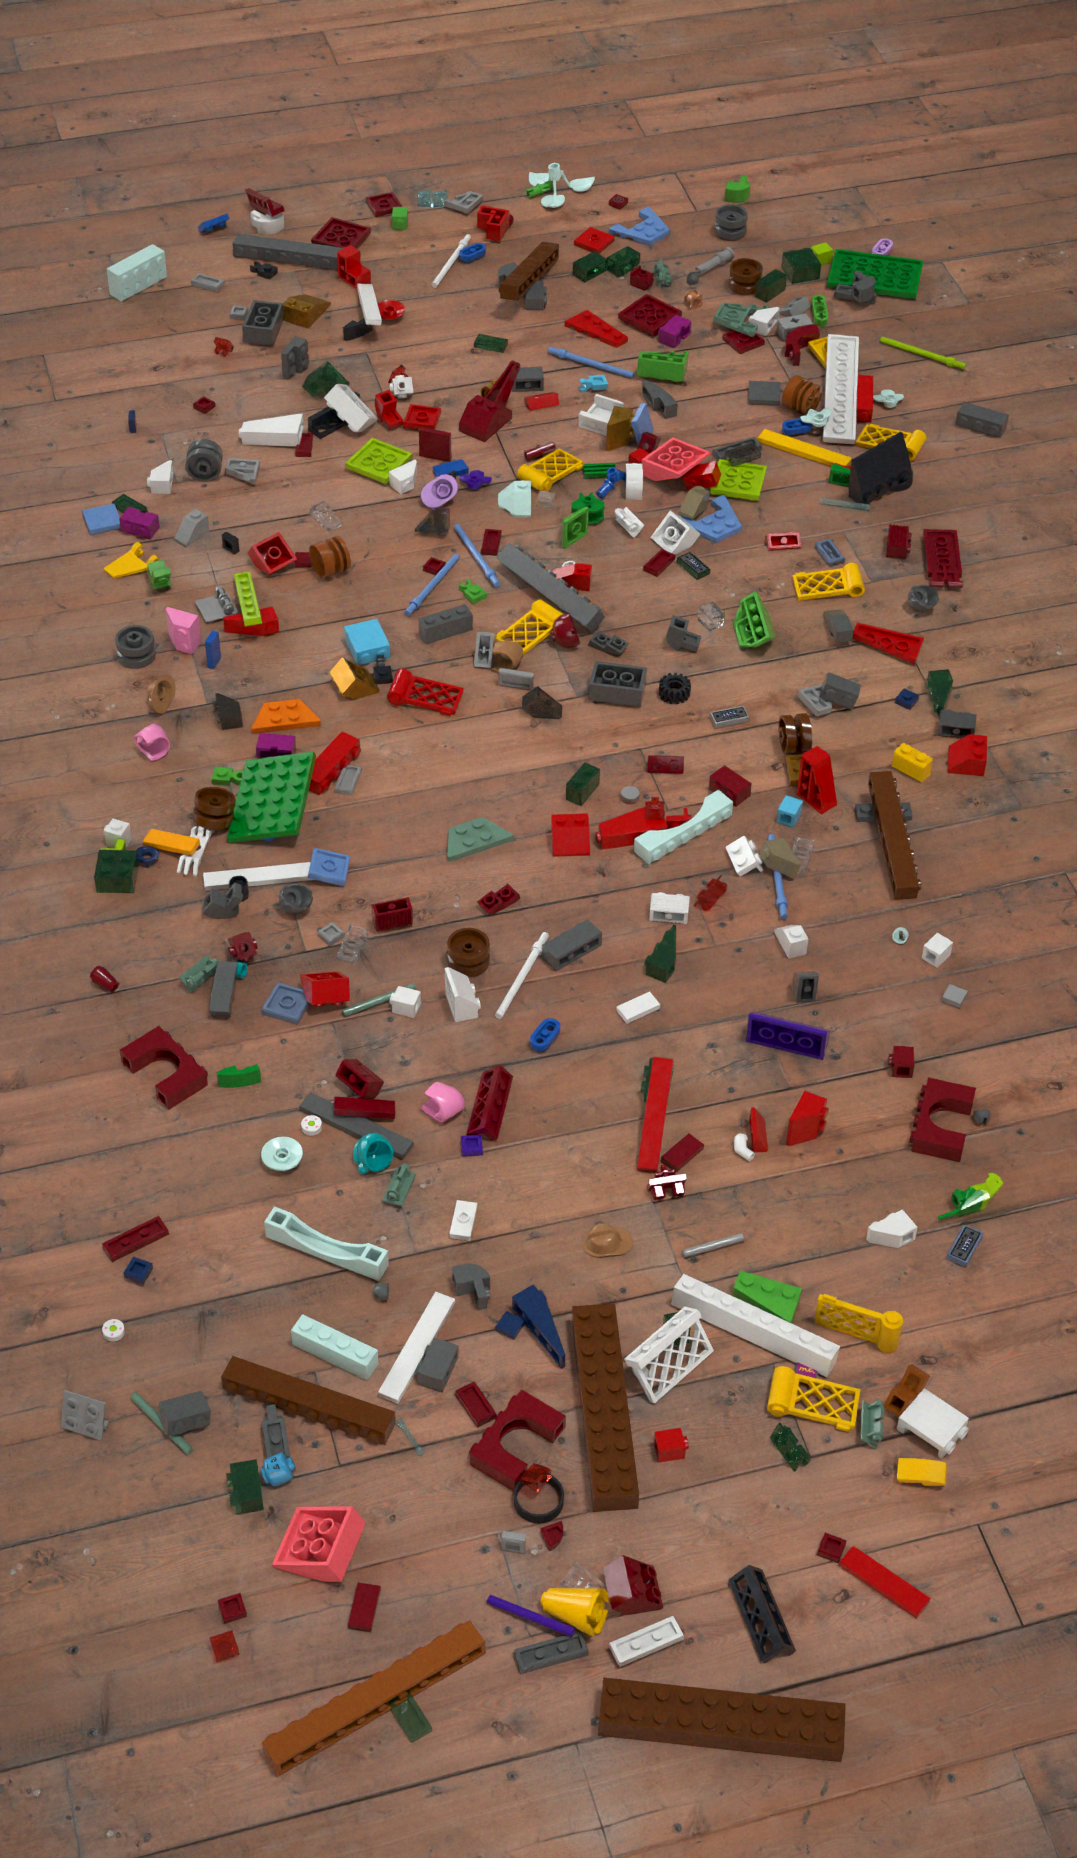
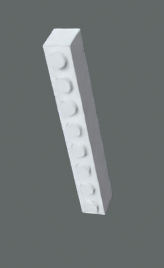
M683 1274L674 1286L671 1305L679 1309L683 1307L697 1309L702 1316L701 1319L790 1361L818 1371V1374L828 1377L836 1364L840 1346L688 1275Z

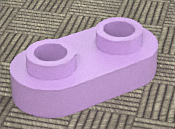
M880 239L873 247L872 254L888 255L893 248V241L890 239Z

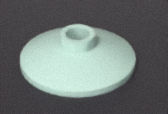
M290 1137L273 1138L263 1146L261 1151L263 1163L275 1171H287L296 1167L303 1156L301 1145Z

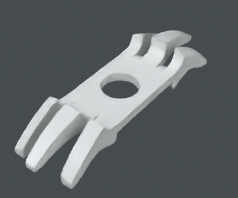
M195 826L191 829L190 837L199 838V846L201 848L195 851L192 856L185 854L180 856L177 868L178 874L181 873L185 862L184 875H187L194 861L193 876H197L202 855L211 834L215 830L207 829L206 836H203L206 828Z

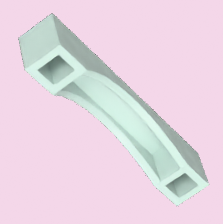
M715 791L705 797L700 811L688 822L671 829L649 830L635 838L634 852L647 864L660 859L663 855L672 852L690 839L716 826L717 823L728 819L732 815L733 801L721 791Z
M275 1206L264 1221L267 1238L374 1280L380 1281L389 1266L388 1250L370 1243L351 1244L332 1239L312 1229L293 1213Z

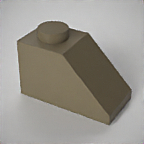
M701 486L693 487L688 491L678 514L690 519L697 517L707 509L710 491L705 490Z
M785 839L764 841L759 855L766 866L791 878L796 877L801 864Z

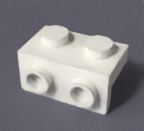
M742 836L726 846L735 870L740 877L756 867L760 872L764 870L761 865L763 860L755 852L757 847L752 840L749 841L745 836Z

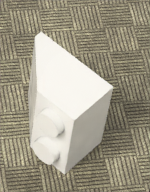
M669 511L650 538L664 550L678 554L690 548L700 536V533L681 516Z
M449 967L445 968V994L455 1022L478 1018V1010L481 1009L479 998H475L474 984H470L468 976Z

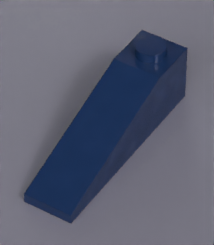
M533 1284L512 1296V1309L518 1317L525 1319L527 1328L559 1367L563 1369L565 1367L566 1355L548 1307L547 1298L544 1292L538 1290Z

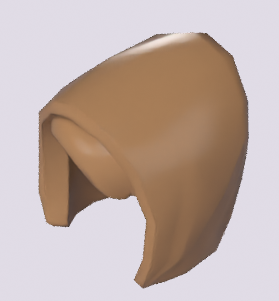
M497 641L492 650V653L496 655V664L492 670L499 673L500 668L513 670L518 666L523 658L521 644L513 641Z

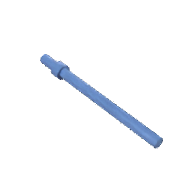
M548 348V353L558 355L559 358L574 360L631 379L634 377L633 372L569 353L565 349Z
M456 524L454 529L484 570L486 578L495 587H499L501 583L497 579L495 571L490 569L462 527Z
M454 554L417 598H413L409 603L410 606L404 611L406 616H410L414 610H417L422 605L421 602L459 560L458 554Z
M774 834L768 835V840L775 839ZM773 870L777 893L776 905L780 912V918L785 920L788 918V902L784 895L782 876L780 872Z

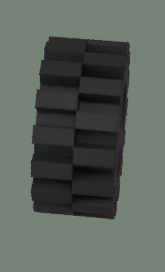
M668 673V676L664 675L660 679L659 696L662 700L664 699V702L670 701V704H673V702L679 704V702L684 703V700L687 701L688 697L690 698L691 683L687 676L683 677L681 673L680 675Z

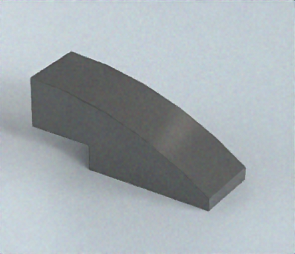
M642 380V395L652 410H660L665 419L676 417L678 403L661 387L647 380Z
M841 609L824 611L830 634L834 637L835 642L852 641L854 630L846 613Z
M218 961L210 1000L209 1012L211 1016L231 1017L238 962Z

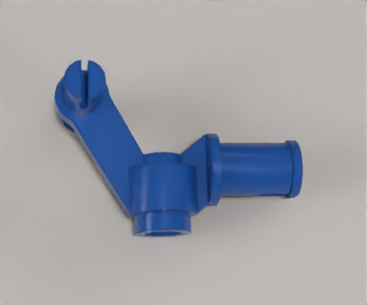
M615 467L609 468L607 470L608 477L604 480V484L595 492L596 495L604 499L610 490H614L616 482L620 479L626 482V472Z

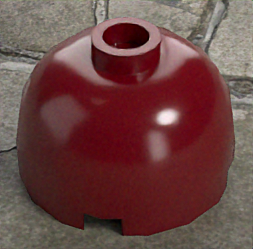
M568 612L557 617L553 622V631L550 632L553 641H557L560 646L565 648L580 645L570 613Z

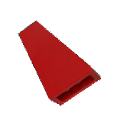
M660 802L652 803L599 823L596 841L600 843L602 850L634 845L635 838L649 830L668 829Z

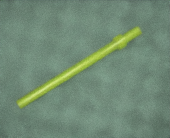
M883 336L880 339L881 343L946 363L950 367L955 366L965 370L967 365L957 361L956 358L941 356Z

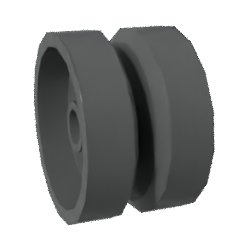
M734 204L719 207L716 210L715 216L716 235L726 240H736L744 237L748 218L746 209Z
M208 439L193 441L188 447L185 463L189 476L198 481H211L218 477L221 472L223 459L220 446Z
M132 625L121 629L116 634L117 657L119 663L124 667L130 669L144 668L155 660V642L150 629L141 625Z

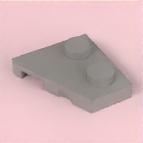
M469 191L455 196V200H444V206L468 214L483 201V195Z
M228 458L225 472L255 485L260 468V460Z
M822 684L800 689L797 693L798 698L816 717L829 714L832 710L831 702L819 697Z

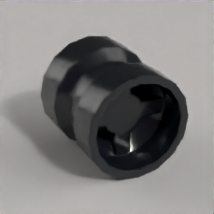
M244 876L232 877L229 880V888L234 883L240 884L241 893L243 894L241 902L247 900L249 897L247 879Z

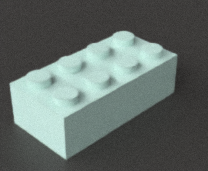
M152 244L107 268L110 295L122 302L166 278L165 251Z

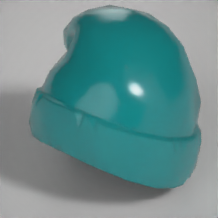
M368 1133L356 1142L353 1160L359 1166L358 1171L361 1174L365 1175L369 1170L379 1172L390 1165L394 1151L390 1141L382 1134Z

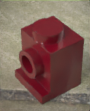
M638 265L630 272L631 286L645 291L653 285V273L641 269V266Z
M643 432L637 449L642 448L648 453H652L658 448L661 437L649 432Z

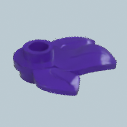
M473 470L468 475H460V480L466 482L469 489H479L482 484L492 481L491 477L484 476V472L480 470Z

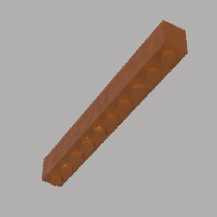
M470 1620L464 1624L456 1625L452 1631L445 1635L437 1636L430 1644L415 1649L411 1655L404 1659L396 1660L384 1671L374 1673L370 1679L363 1683L355 1684L343 1695L333 1697L324 1706L311 1710L302 1719L292 1721L283 1730L267 1736L262 1741L265 1757L277 1776L282 1775L486 1654L485 1640Z

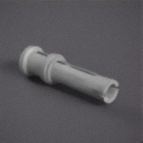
M726 247L724 251L717 252L713 258L695 267V273L701 276L717 265H724L727 260L734 258L733 250L730 247Z

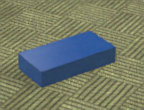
M460 459L433 466V473L436 478L445 474L456 477L461 474H468L469 468L464 460Z
M212 630L205 640L207 666L214 669L221 659L219 632Z

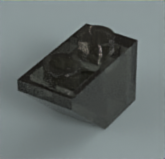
M433 508L417 524L415 532H420V534L436 533L437 535L448 533L450 529V509Z
M215 693L216 701H213L214 712L218 711L215 715L217 724H221V729L228 730L243 727L239 702L220 693Z

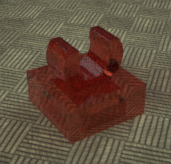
M215 337V353L218 355L223 350L222 355L226 357L228 352L233 351L234 346L230 340Z
M403 365L397 367L391 373L388 383H392V379H395V376L398 375L408 377L404 373L406 368Z
M651 797V801H645L646 820L665 819L664 801H659V797Z

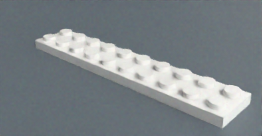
M828 334L824 408L828 407L831 410V416L823 426V442L855 444L859 337Z

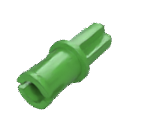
M553 182L538 183L536 186L526 189L527 197L531 198L538 194L542 195L543 192L553 189Z

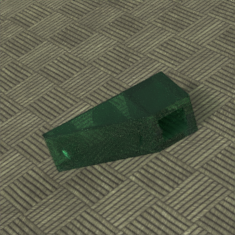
M949 669L928 671V677L925 679V687L929 690L930 701H933V709L939 719L941 710H946L952 692L953 679Z
M673 925L669 931L667 930L664 933L663 940L655 945L653 953L648 955L644 962L646 966L645 974L664 983L669 980L675 971L676 925Z

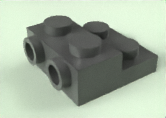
M295 336L281 352L283 379L289 380L296 372L302 373L308 367L307 339Z

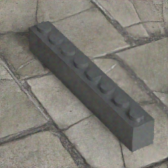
M238 233L232 243L233 256L338 270L337 251L343 249L341 247Z
M508 543L497 559L564 612H569L572 618L593 633L605 618L600 613L602 609L596 604L590 605L591 601L584 595L580 597L578 595L579 592L572 586L569 589L567 587L568 583L562 578L556 579L557 575L550 569L548 571L544 570L546 567L539 561L535 563L533 561L535 558L529 553L523 554L524 550L517 544L513 546Z

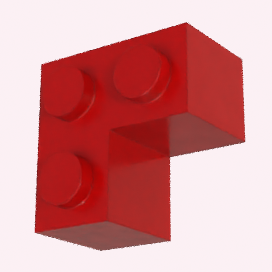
M482 205L477 212V228L486 231V239L501 241L509 227V210Z
M349 245L337 251L338 278L357 290V283H371V270L361 265L360 251Z

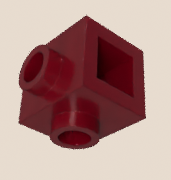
M244 932L228 938L230 944L228 950L230 956L234 957L235 960H241L243 963L252 960V956L257 954V942L251 937L250 932Z

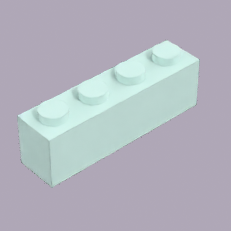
M303 1314L291 1329L292 1345L368 1381L379 1365L377 1349Z

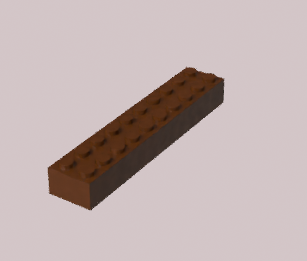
M615 1303L572 1306L571 1322L593 1512L638 1509L639 1488Z
M603 1677L598 1736L841 1762L844 1752L846 1703Z

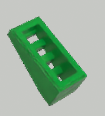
M833 464L830 469L829 483L849 487L850 480L848 477H850V469Z

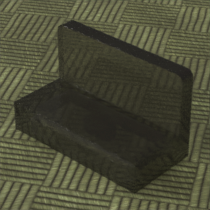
M753 442L726 451L724 460H728L731 466L734 467L759 459L761 452Z

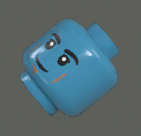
M278 1453L266 1458L260 1469L266 1484L270 1483L276 1487L292 1480L293 1471L296 1470L292 1457L287 1458L284 1453Z

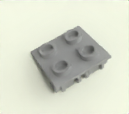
M220 586L216 587L215 596L195 601L206 623L239 614L228 593H225V589Z
M64 1390L61 1428L102 1441L103 1429L107 1430L109 1426V1421L104 1417L106 1403Z

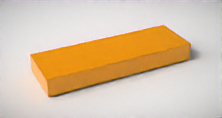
M151 829L142 841L144 846L190 856L194 854L200 845L199 838Z

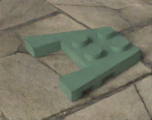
M722 303L714 315L713 322L751 337L755 336L758 325L745 323L749 314H754L757 310L769 308V305L756 307V304H750L747 307L741 306V303Z

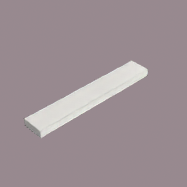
M357 283V291L366 324L381 325L382 319L373 285Z
M310 862L203 873L205 891H210L211 889H230L229 880L234 876H244L248 881V887L314 879L307 878Z
M438 1292L434 1293L378 1391L379 1397L399 1404L415 1375L418 1363H422L426 1346L431 1345L433 1338H436L455 1304L454 1298Z

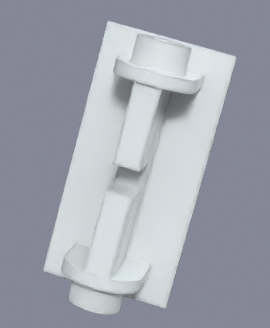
M627 507L624 510L615 509L614 513L618 523L635 538L645 525Z

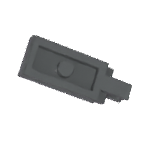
M837 285L834 297L858 302L852 297V286ZM874 293V296L870 300L865 302H867L868 304H875L877 300V293Z
M275 1404L266 1406L268 1418H264L262 1421L267 1458L278 1453H284L289 1458L290 1452L285 1420L283 1416H277Z

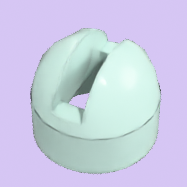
M903 927L895 929L892 935L893 940L899 944L906 942L909 936L908 931ZM900 931L903 932V939H899Z

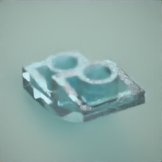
M447 190L417 192V205L420 207H444V200L448 199Z

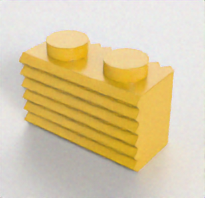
M902 743L894 751L892 767L920 782H923L930 776L933 762L932 757L930 758V756L905 743Z

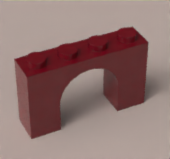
M160 1026L120 1049L121 1062L132 1074L153 1062L161 1060L173 1062L178 1066L174 1074L155 1085L157 1099L168 1110L208 1086L207 1070L203 1066H199L191 1054L188 1055L179 1042L176 1043L170 1033L164 1031Z
M928 1077L927 1084H922L920 1096L923 1097V1100L918 1101L916 1112H920V1115H915L913 1127L916 1128V1131H911L909 1143H913L912 1152L956 1162L961 1161L966 1134L942 1129L932 1122L930 1116L938 1111H951L970 1116L976 1091L975 1087Z
M521 1389L517 1396L513 1395L511 1397L508 1407L504 1412L500 1411L498 1413L495 1423L485 1429L482 1439L472 1445L469 1451L470 1465L514 1492L518 1481L527 1475L528 1464L507 1452L500 1443L502 1438L513 1430L527 1429L554 1443L566 1427V1415Z

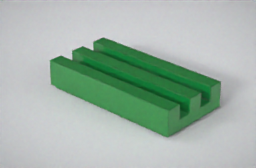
M583 464L584 479L607 478V470L615 467L616 464Z

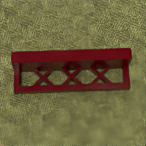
M250 188L245 189L252 207L271 217L285 211L283 205Z
M501 1065L482 1073L467 1136L483 1133L491 1141L498 1139L513 1076Z

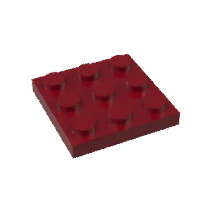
M331 217L311 239V244L341 248L351 245L357 249L371 233V228Z
M645 294L618 313V319L649 335L655 336L660 327H663L675 315L682 316V311L649 294Z

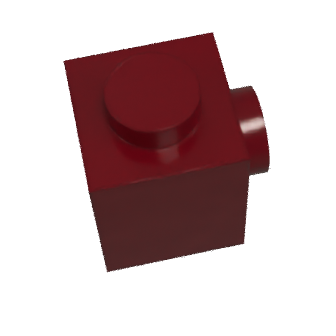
M893 1046V1052L888 1056V1066H892V1077H913L915 1066L914 1047Z

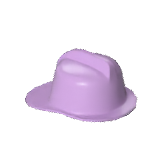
M445 474L428 483L421 492L423 503L428 507L437 508L451 500L458 490L456 479Z

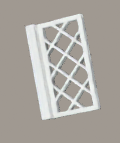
M683 1307L625 1358L627 1365L633 1367L650 1403L655 1404L714 1351L699 1321L702 1317L699 1310ZM694 1325V1337H688L689 1328ZM680 1337L679 1350H673L674 1341ZM687 1339L693 1340L690 1353L684 1352ZM700 1341L703 1343L705 1350L700 1354H696L698 1342ZM663 1350L666 1351L664 1363H657L659 1354ZM672 1352L678 1353L675 1366L669 1365ZM684 1354L690 1355L688 1365L681 1367ZM647 1364H651L649 1376L646 1377L642 1369ZM657 1365L663 1366L660 1379L654 1378ZM674 1368L673 1378L670 1381L666 1380L668 1369ZM658 1381L660 1382L659 1388L654 1394L652 1391L653 1382Z

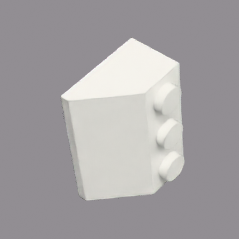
M336 384L324 397L327 400L326 404L338 412L337 415L340 419L347 421L348 427L353 432H363L379 419L347 385Z

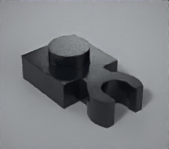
M255 261L254 266L250 265V271L270 280L278 273V267L267 263L261 265L260 262Z

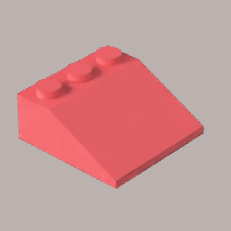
M672 437L642 459L643 476L654 481L679 478L711 455V453Z
M353 1506L297 1507L272 1566L322 1582H342L366 1522Z

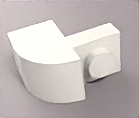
M255 210L250 212L251 225L257 228L259 234L272 235L284 229L283 215L277 214L271 217Z
M626 464V500H642V464Z

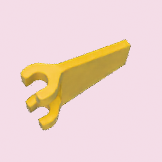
M136 542L129 552L103 569L112 578L116 579L146 571L147 564L156 562L159 558L156 555H152L147 563L143 562L138 558L144 554V551L140 549L143 546Z

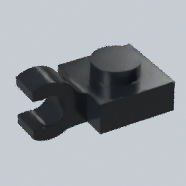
M377 655L378 667H373L376 685L392 683L391 666H385L384 655Z

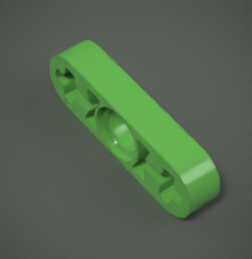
M814 295L811 303L814 324L824 327L828 324L826 299L822 295Z

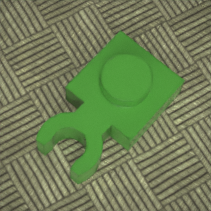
M466 579V585H463L461 582L459 583V590L463 592V596L473 605L487 598V592L478 584L473 586L471 580Z
M215 767L211 779L212 784L230 786L231 782L236 785H240L244 771L233 772V768Z

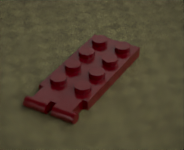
M924 529L923 540L927 576L931 577L929 587H944V584H947L950 588H963V581L959 579L962 577L957 530Z

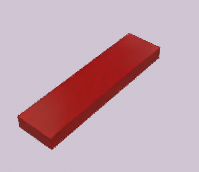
M855 1546L849 1549L839 1563V1566L916 1619L930 1602V1597Z

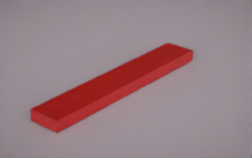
M653 1057L637 1170L658 1172L673 1059Z

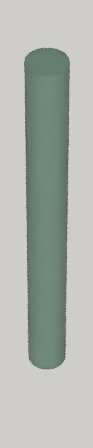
M414 983L404 986L405 988L416 990ZM396 990L342 1009V1013L346 1017L389 1001L391 994L395 993Z
M134 1392L130 1399L165 1433L158 1418V1413L137 1392ZM180 1434L168 1436L187 1455L192 1453L193 1447Z

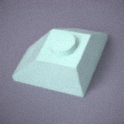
M531 481L512 482L498 494V507L502 510L510 511V515L513 517H531Z

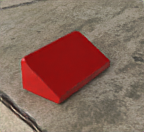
M555 392L524 398L529 410L559 405L558 394Z
M800 532L771 533L765 537L768 550L801 548Z
M751 1107L749 1124L752 1151L768 1152L765 1120L755 1107Z

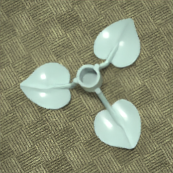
M558 163L550 164L548 166V173L529 172V183L533 187L538 183L542 184L547 181H553L554 195H547L541 199V205L544 207H559L564 204V195H557L556 181L560 180L561 175L568 187L573 188V191L576 192L588 190L595 180L594 176L575 179L569 183L563 170H560Z

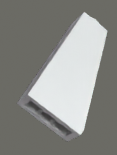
M303 414L243 422L242 428L239 429V438H242L243 445H300L305 427Z

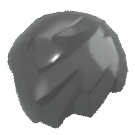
M928 585L913 586L908 593L909 607L918 612H926L938 603V591Z
M294 883L284 886L279 893L278 899L282 911L290 914H300L310 907L313 896L312 891L305 885Z

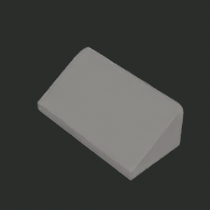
M807 296L794 298L780 309L779 314L786 317L802 314L810 307Z

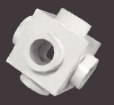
M398 375L395 376V379H392V383H389L390 391L398 399L407 398V395L414 393L412 377Z

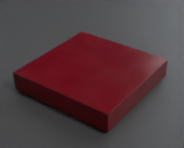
M393 192L366 197V203L375 217L392 214L393 207H402Z
M733 330L722 335V339L739 354L765 345V340L757 333L754 337Z
M420 427L419 456L450 462L452 459L451 433Z

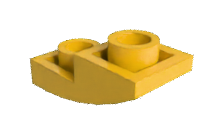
M898 1458L897 1480L899 1483L946 1486L947 1463L927 1459Z

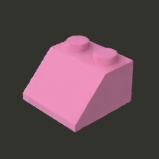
M167 607L168 633L176 650L193 654L201 643L199 615Z

